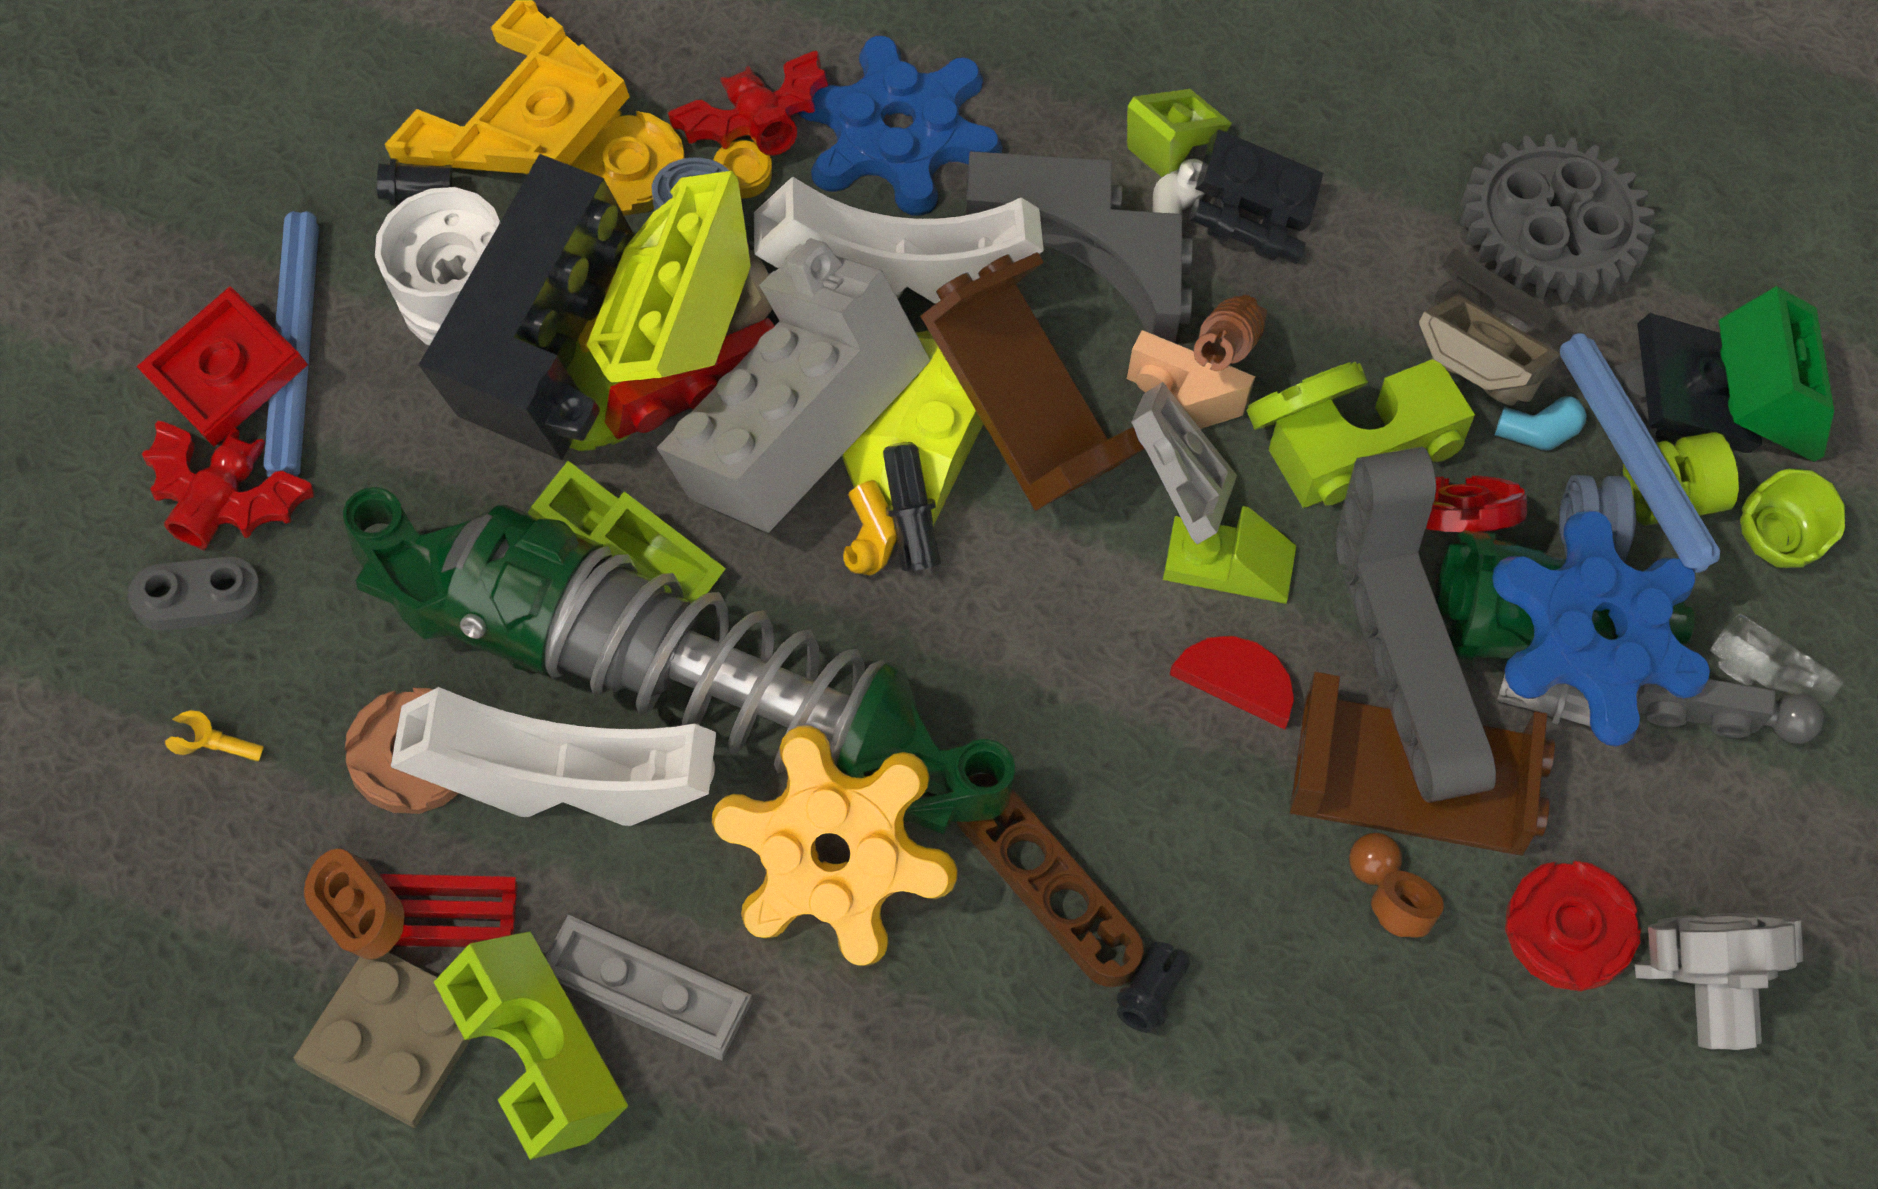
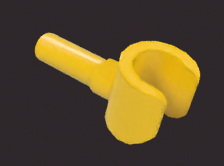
M186 711L172 719L178 723L188 724L195 733L194 742H188L179 737H169L165 740L167 748L175 754L186 755L193 753L201 747L258 762L260 760L264 746L222 734L223 732L212 729L209 719L199 711Z

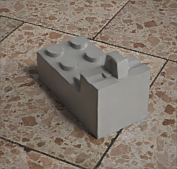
M812 238L808 239L804 245L799 244L786 257L783 265L776 271H773L759 285L779 322L759 339L758 344L732 371L725 374L718 381L716 387L690 414L683 417L677 423L675 429L657 447V450L689 498L767 533L780 522L930 362L925 349L883 271L836 256L826 243Z

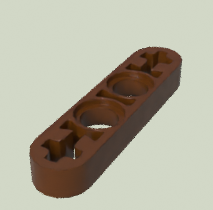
M976 774L968 778L971 783L983 788L993 787L999 783L990 774ZM1013 789L1009 805L1002 814L996 817L1006 828L997 842L992 840V838L996 837L998 827L993 819L957 822L964 834L1091 980L1102 986L1119 987L1133 979L1138 973L1144 952L1142 939ZM1016 819L1018 823L1009 826L1012 820ZM1019 841H1029L1041 848L1045 860L1039 867L1033 870H1023L1010 862L1007 856L1008 849ZM1061 890L1076 891L1085 899L1087 911L1076 919L1067 920L1061 918L1053 912L1050 906V898ZM1097 917H1101L1104 921L1100 922L1097 934L1111 948L1120 943L1126 947L1123 956L1124 965L1120 966L1114 960L1107 961L1105 964L1098 961L1101 945L1090 931L1082 941L1078 940L1076 936L1088 931Z

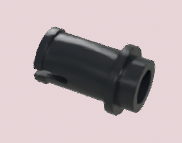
M391 158L390 164L379 163L378 199L389 200L391 206H397L398 200H405L428 189L453 187L452 165H400L397 158Z
M1152 943L1148 950V955L1131 986L1122 988L1118 993L1117 1001L1119 1007L1117 1015L1122 1022L1137 1031L1149 1033L1153 1031L1155 1026L1165 1023L1168 1017L1166 1005L1182 975L1187 972L1190 966L1189 958L1180 950L1173 962L1169 961L1163 970V966L1174 946L1168 943Z

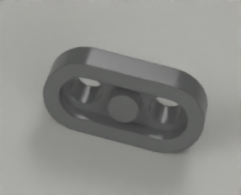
M229 556L155 564L140 571L133 578L128 589V601L137 620L147 628L160 631L238 622L247 618L256 610L262 597L261 584L254 568L243 559ZM231 579L236 581L227 590L216 589L217 585L224 580ZM164 586L170 587L166 595L151 597L155 589Z

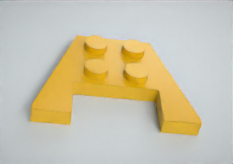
M515 0L494 23L491 30L496 42L511 50L527 55V57L465 126H459L416 109L384 145L390 158H397L399 163L426 166L452 165V168L528 174L539 154L571 165L630 96L624 80L583 44L578 46L566 36L563 26L552 17L547 19L538 11L533 0Z

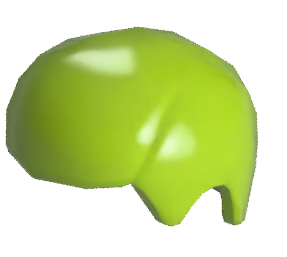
M1789 468L1775 473L1761 483L1747 497L1742 507L1743 514L1740 518L1742 535L1756 555L1776 568H1798L1821 558L1841 539L1845 531V504L1833 483L1813 470Z

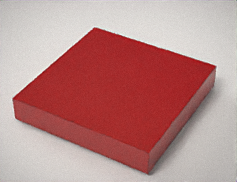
M229 286L136 367L200 434L215 447L228 435L231 429L238 427L307 367L308 363L284 337Z

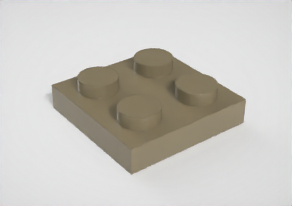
M387 952L377 959L358 958L293 1058L296 1064L415 1129L471 1039L465 1040L434 984L437 977Z

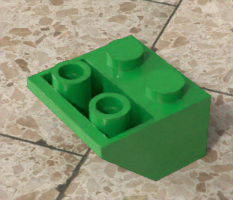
M1775 286L1718 320L1722 341L1720 354L1726 367L1730 394L1728 407L1734 423L1815 462L1825 455L1834 415V405L1817 307Z

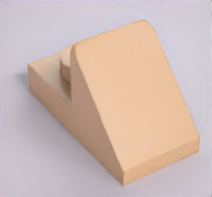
M1142 330L1132 348L1127 379L1135 382L1145 393L1163 382L1197 426L1202 429L1243 416L1248 406L1255 376L1231 366L1222 371L1210 370L1211 363H1207L1205 367L1198 364L1192 350Z

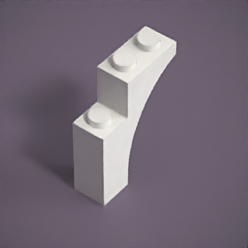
M791 177L754 212V255L779 269L785 262L786 257L799 244L804 245L808 239L812 238L826 243L836 256L882 270L897 299L901 296L904 289L908 287L936 304L940 301L936 291L947 282L968 272L974 281L980 278L978 272L982 268L1002 256L1010 254L1013 261L1016 262L1036 252L1040 254L1044 251L1039 208L1022 197L1005 205L965 216L913 219L871 213L848 206L825 196L796 178Z
M438 687L401 706L391 767L520 817H530L564 802L615 823L632 826L709 794V787L715 773L713 755L716 732L697 724L655 729H609L562 724L506 712Z

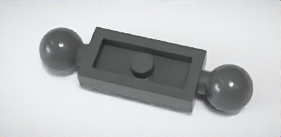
M1708 679L1702 692L1692 698H1679L1657 684H1645L1638 689L1636 694L1638 712L1647 714V720L1653 724L1667 727L1682 726L1687 721L1711 725L1713 733L1729 738L1747 737L1751 733H1757L1764 725L1772 727L1774 732L1788 743L1803 744L1817 737L1824 724L1822 707L1813 697L1804 693H1790L1781 697L1776 702V690Z

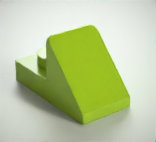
M1191 89L1133 96L1127 109V147L1158 175L1164 177L1180 168L1181 163L1185 160L1192 147L1208 144L1210 137L1218 129L1227 132L1232 123Z
M1242 506L1237 528L1220 525L1216 534L1199 544H1196L1191 538L1181 517L1175 516L1163 580L1287 604L1296 545L1246 506Z

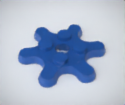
M886 36L870 38L861 49L859 63L864 73V77L850 86L839 87L828 84L827 87L820 88L813 96L815 112H797L808 121L828 125L837 136V143L821 153L812 166L811 175L816 186L825 191L836 192L848 188L853 181L862 176H880L893 186L895 202L898 208L904 213L913 216L927 214L936 207L938 203V190L934 184L933 176L940 166L948 162H961L969 165L970 151L1002 153L1003 149L1002 143L993 129L968 122L959 115L961 105L967 99L977 95L982 89L983 76L974 61L967 58H956L936 72L919 73L913 65L901 61V53L893 40ZM900 113L913 117V123L905 129L900 127L890 128L885 125L883 120L886 114Z
M1580 511L1568 518L1564 525L1563 536L1567 545V558L1565 564L1560 569L1549 570L1525 556H1508L1501 560L1494 568L1493 585L1499 596L1507 602L1516 604L1524 609L1531 617L1534 625V638L1530 646L1525 650L1515 653L1507 661L1505 679L1509 687L1517 695L1527 699H1535L1544 695L1556 684H1567L1577 688L1588 701L1592 732L1604 744L1616 747L1628 743L1636 734L1640 721L1636 694L1641 686L1657 684L1674 696L1682 699L1692 698L1701 693L1706 686L1710 670L1704 657L1679 643L1672 634L1669 625L1673 606L1682 603L1691 595L1695 583L1693 568L1685 567L1681 560L1677 558L1659 559L1644 571L1628 566L1621 560L1615 550L1612 526L1607 517L1596 511ZM1594 610H1610L1608 616L1615 624L1618 638L1609 640L1597 633L1592 622Z

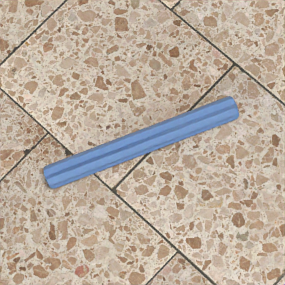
M292 211L284 218L275 330L301 354L309 365L319 226L316 223L317 218L313 213L308 211L302 213ZM308 366L269 399L264 467L268 477L276 471H284L296 477L300 474Z
M1583 333L1574 334L1570 341L1563 343L1560 347L1562 360L1683 565L1687 568H1693L1695 573L1706 571L1709 565L1718 562L1720 549L1594 340L1587 338Z

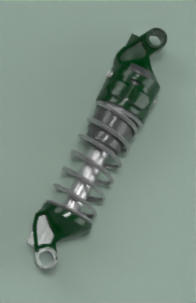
M378 487L364 488L354 493L346 501L343 509L345 528L352 552L363 567L355 580L358 590L393 604L402 620L424 640L450 636L507 660L514 669L534 671L546 677L550 676L552 679L569 672L590 681L594 697L604 693L607 689L616 692L628 689L638 694L636 708L640 716L648 713L654 707L662 692L669 690L676 681L694 688L683 716L682 725H699L712 696L741 708L728 740L731 754L743 748L757 715L788 727L786 734L797 726L809 725L818 728L826 735L830 743L834 764L842 773L850 777L864 778L874 774L881 767L885 759L893 754L901 752L914 754L926 765L929 773V783L923 795L912 802L906 809L903 820L904 822L912 821L943 835L950 822H972L993 819L1002 814L1009 805L1016 767L1014 757L1008 748L998 741L980 739L974 740L965 746L948 750L938 749L921 721L905 668L891 662L885 664L884 660H880L869 665L865 670L864 662L858 650L851 649L836 656L817 678L819 645L811 630H803L793 634L773 654V626L765 611L748 614L735 624L728 633V608L719 592L702 595L690 604V601L683 599V590L674 573L661 574L653 579L637 572L635 564L629 555H616L613 557L609 547H604L599 542L574 533L564 521L540 519L505 504L497 505L472 520L429 534L420 535L414 529L396 495L387 489ZM382 523L388 525L380 532H364L374 524ZM663 585H668L671 588V593L666 592ZM708 604H714L717 611L715 640L697 633L698 622L696 616ZM755 623H760L762 626L760 658L733 648L746 630ZM802 642L807 643L808 658L805 677L780 667L793 649ZM852 661L853 680L850 696L827 687L838 671L846 663ZM780 747L774 762L777 774L786 770L780 757ZM983 772L995 777L999 783L993 787L983 788L971 783L967 777L974 773Z

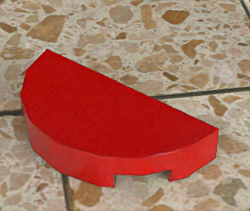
M1236 636L1206 638L1186 648L1171 666L1170 676L1286 730L1294 702L1291 679L1277 656L1257 642Z

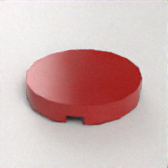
M1472 475V478H1466V484L1449 485V478H1444V476L1435 477V500L1426 529L1444 532H1463L1464 530L1480 532L1515 526L1526 519L1527 494L1525 495V489L1518 483L1502 478Z
M1557 861L1540 865L1522 878L1507 905L1505 931L1513 954L1531 975L1556 988L1584 991L1607 985L1625 971L1640 944V929L1638 930V921L1635 915L1638 910L1632 895L1614 875L1592 863L1573 861L1572 864H1556Z

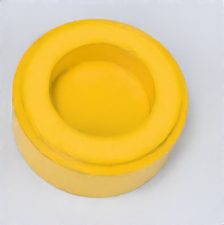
M746 140L733 141L728 149L721 147L714 156V161L724 165L729 171H733L738 178L741 199L757 196L769 186L772 178L770 155H765L759 151L754 142Z

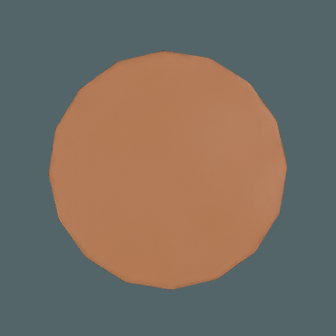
M413 688V692H403L400 694L392 691L378 696L359 711L346 735V763L355 788L371 804L392 813L420 814L444 806L459 794L391 767L401 706L432 691L430 688Z

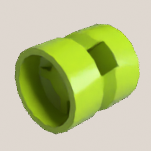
M1712 432L1679 439L1675 446L1668 441L1656 443L1699 516L1727 511L1734 507L1739 491L1738 471L1731 447L1723 435ZM1623 464V476L1629 480L1637 521L1644 526L1658 524L1653 512Z

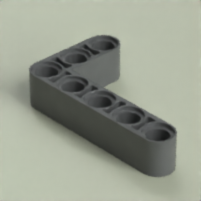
M1422 446L1356 459L1335 541L1339 564H1346L1348 569L1343 570L1342 573L1414 779L1422 798L1430 803L1492 790L1496 781V769L1491 747L1418 555L1436 494V479L1432 461L1427 450Z

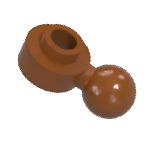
M1368 833L1356 840L1349 854L1350 867L1360 881L1369 885H1378L1371 898V906L1380 924L1390 933L1400 937H1423L1429 934L1444 909V903L1439 892L1423 878L1410 872L1400 871L1402 853L1398 844L1391 837L1382 833Z

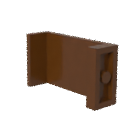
M1038 252L1016 262L1013 261L1010 254L1002 256L982 268L978 272L980 278L974 281L968 272L952 279L936 291L940 301L920 316L1035 511L1108 473L1145 449L1136 435L1134 426L1110 439L1106 438L1016 284L1044 263Z
M1314 671L1305 696L1289 813L1523 856L1534 836L1542 837L1544 835L1548 822L1550 802L1549 798L1540 797L1541 777L1547 778L1549 776L1555 752V740L1545 738L1547 713L1534 711L1523 733L1483 726L1495 763L1496 781L1494 788L1490 791L1429 803L1422 798L1390 709L1339 700L1337 697L1340 676Z

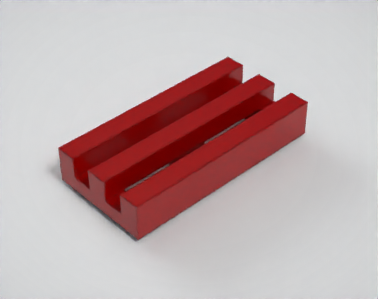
M380 874V877L395 895L502 897V902L399 899L403 905L405 917L500 919V927L403 925L402 934L394 946L467 947L470 943L514 935L518 889L516 877Z

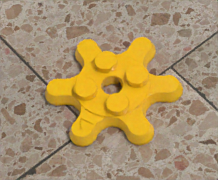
M809 725L797 726L789 730L783 737L780 745V757L788 775L787 788L783 794L775 800L765 802L751 799L742 794H731L721 799L716 804L712 813V824L720 838L732 844H740L751 848L760 856L761 862L766 869L763 884L751 893L742 905L741 916L743 924L754 936L767 939L777 937L783 933L796 917L811 914L819 920L829 923L835 929L839 949L850 963L859 966L872 965L885 955L889 944L888 934L880 916L881 906L887 897L896 892L905 891L915 893L924 898L937 899L946 896L952 891L957 881L958 870L955 861L948 853L940 849L917 845L909 838L904 829L903 818L906 809L912 802L919 799L928 787V769L924 762L914 754L901 752L885 759L881 767L870 776L864 778L850 777L842 773L834 764L830 743L824 733L818 728ZM833 833L845 839L850 849L849 861L842 864H831L826 861L820 862L815 846L816 838L822 834Z

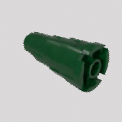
M1467 530L1458 533L1457 536L1460 537V541L1467 543V545L1450 543L1442 564L1436 592V603L1441 615L1449 614L1452 618V635H1449L1457 659L1471 661L1474 657L1510 659L1515 653L1529 647L1534 638V625L1531 617L1518 605L1504 600L1494 588V568L1501 560L1508 556H1525L1549 570H1557L1565 564L1566 559L1544 555L1541 550L1495 539L1496 534ZM1684 601L1673 606V613L1669 619L1672 634L1680 644H1686L1690 640L1695 621L1693 609L1690 606H1685ZM1594 610L1592 622L1597 633L1609 640L1618 638L1615 624L1608 616L1610 610Z

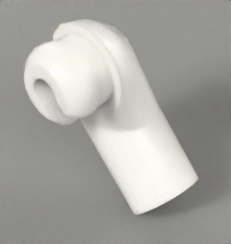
M1187 159L1181 163L1179 170L1165 175L1156 183L1153 191V212L1182 214V211L1193 205L1198 198L1201 199L1205 193L1195 189L1202 161Z

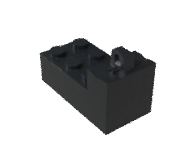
M539 154L418 364L457 417L560 460L564 458L572 443V439L585 440L600 413V408L595 400L579 390L568 373L567 368L574 358L576 342L587 322L592 321L599 314L604 302L605 290L616 272L625 247L635 236L604 178Z

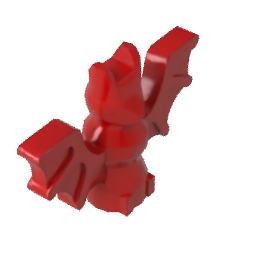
M812 51L786 62L783 65L785 73L784 82L780 89L775 92L765 87L763 81L754 74L750 66H747L745 71L729 78L726 76L720 77V82L727 92L728 99L735 108L723 110L709 105L704 100H695L668 112L672 128L683 130L689 144H693L701 139H711L720 143L723 149H728L731 142L736 138L750 135L759 151L765 155L774 156L782 154L795 143L797 138V127L790 116L801 111L807 113L815 112L813 96L820 88L828 86L825 71L820 69L821 62L818 52Z
M157 421L155 423V440L150 449L142 453L146 465L156 472L155 483L150 488L156 501L172 499L178 502L165 520V528L175 539L203 551L206 550L215 536L219 525L224 523L232 524L241 531L244 538H249L251 532L265 522L283 521L286 524L290 523L294 509L302 501L313 498L315 495L310 482L284 471L274 472L265 482L251 490L238 492L239 483L249 476L253 470V464L263 452L265 441L258 439L249 444L239 440L240 432L236 428L231 429L223 444L215 449L211 457V465L196 474L190 471V462L195 449L190 433L166 422Z

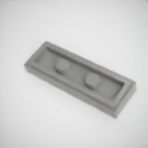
M570 915L564 921L545 957L565 992L723 1061L752 1003V995Z

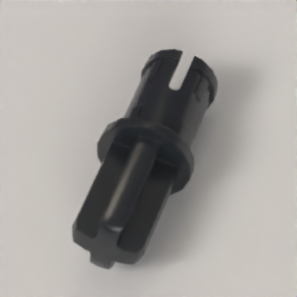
M901 442L887 446L883 450V457L892 505L886 507L885 510L886 516L893 518L899 547L901 570L908 571L912 569V571L937 566L941 564L937 541L935 540L931 512L932 509L936 508L934 499H927L919 449L913 442Z

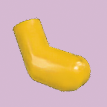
M875 480L858 485L848 494L863 524L856 540H853L851 546H846L843 552L845 566L854 574L873 575L886 566L897 540L893 518L886 516L885 509L888 507V504Z

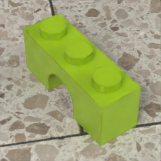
M1431 359L1384 379L1375 406L1385 424L1382 428L1369 430L1351 425L1341 416L1331 399L1276 421L1269 452L1303 509L1321 501L1325 505H1334L1345 500L1357 458L1423 446L1433 462H1440L1452 457L1462 449L1475 414L1444 365Z
M531 931L470 943L434 981L438 992L465 1040L482 1036L495 1037L510 1045L522 1059L526 1072L498 1099V1102L530 1160L589 1143L628 1107L626 1100Z

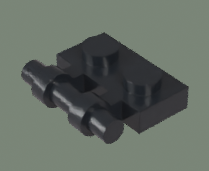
M1218 129L1209 139L1195 187L1196 190L1216 197L1215 204L1198 198L1191 208L1189 220L1207 227L1208 235L1223 241H1227L1231 237L1255 247L1257 255L1271 261L1280 257L1297 264L1303 256L1306 243L1287 235L1286 227L1302 231L1310 225L1324 173ZM1238 207L1262 216V224L1239 215Z

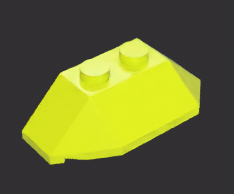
M733 171L680 178L670 191L673 197L651 214L625 247L587 342V347L610 382L662 378L715 365L751 268L739 181Z
M923 331L917 332L916 335L925 349L930 362L843 453L842 458L854 488L867 481L875 480L888 506H890L892 502L883 450L892 444L913 442L919 449L927 499L935 500L936 508L931 510L934 526L983 426V422L931 333Z

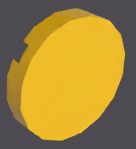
M617 111L571 166L604 178L623 215L626 216L646 213L654 209L652 183L655 176L668 164L684 159L682 140L667 122L651 113L636 111V116H621V111Z

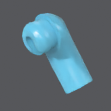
M1570 396L1560 397L1536 415H1530L1504 406L1495 436L1542 451H1549L1579 434L1586 423L1587 415L1582 403Z

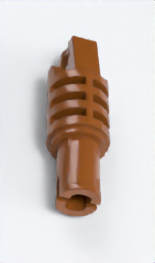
M1247 294L1234 296L1221 302L1201 325L1199 339L1195 343L1193 351L1198 364L1205 367L1207 363H1211L1210 370L1222 371L1230 364L1244 359L1264 333L1267 309L1257 305L1256 298L1250 297Z

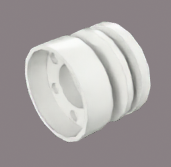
M457 187L432 188L406 198L387 215L376 235L375 258L392 296L395 298L408 328L427 345H430L500 223L494 207L477 193Z

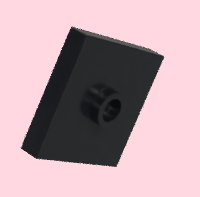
M1649 313L1641 319L1637 326L1650 427L1684 437L1717 432L1723 435L1732 450L1743 453H1751L1761 446V435L1734 423L1728 407L1730 394L1726 367L1720 354L1722 347L1721 334L1653 313Z

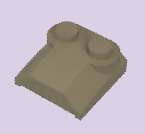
M1459 294L1426 310L1419 320L1426 344L1432 354L1431 359L1444 365L1447 371L1461 375L1480 386L1489 396L1507 405H1515L1518 400L1531 401L1542 381L1551 375L1561 357L1559 352Z

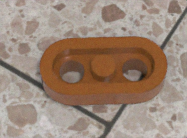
M332 849L316 860L305 881L304 897L307 906L342 949L364 959H377L389 952L398 942L404 925V908L398 897L365 859L346 850Z

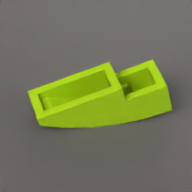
M569 461L566 462L528 511V514L540 519L564 521L574 533L599 542L604 547H609L613 557L616 555H629L635 564L637 572L653 579L661 574L674 573L683 590V599L690 601V604L700 596L707 594L726 569L625 491L619 498L615 497ZM663 585L665 591L671 593V588L668 585Z

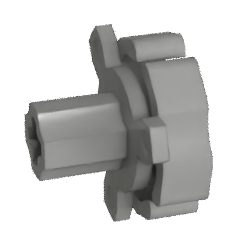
M1716 913L1708 914L1707 916L1685 915L1658 920V923L1649 925L1650 961H1640L1635 964L1636 978H1674L1681 982L1695 983L1698 1046L1707 1049L1740 1050L1756 1048L1757 1044H1761L1759 988H1768V980L1778 978V971L1796 968L1797 963L1804 961L1801 920L1789 916Z

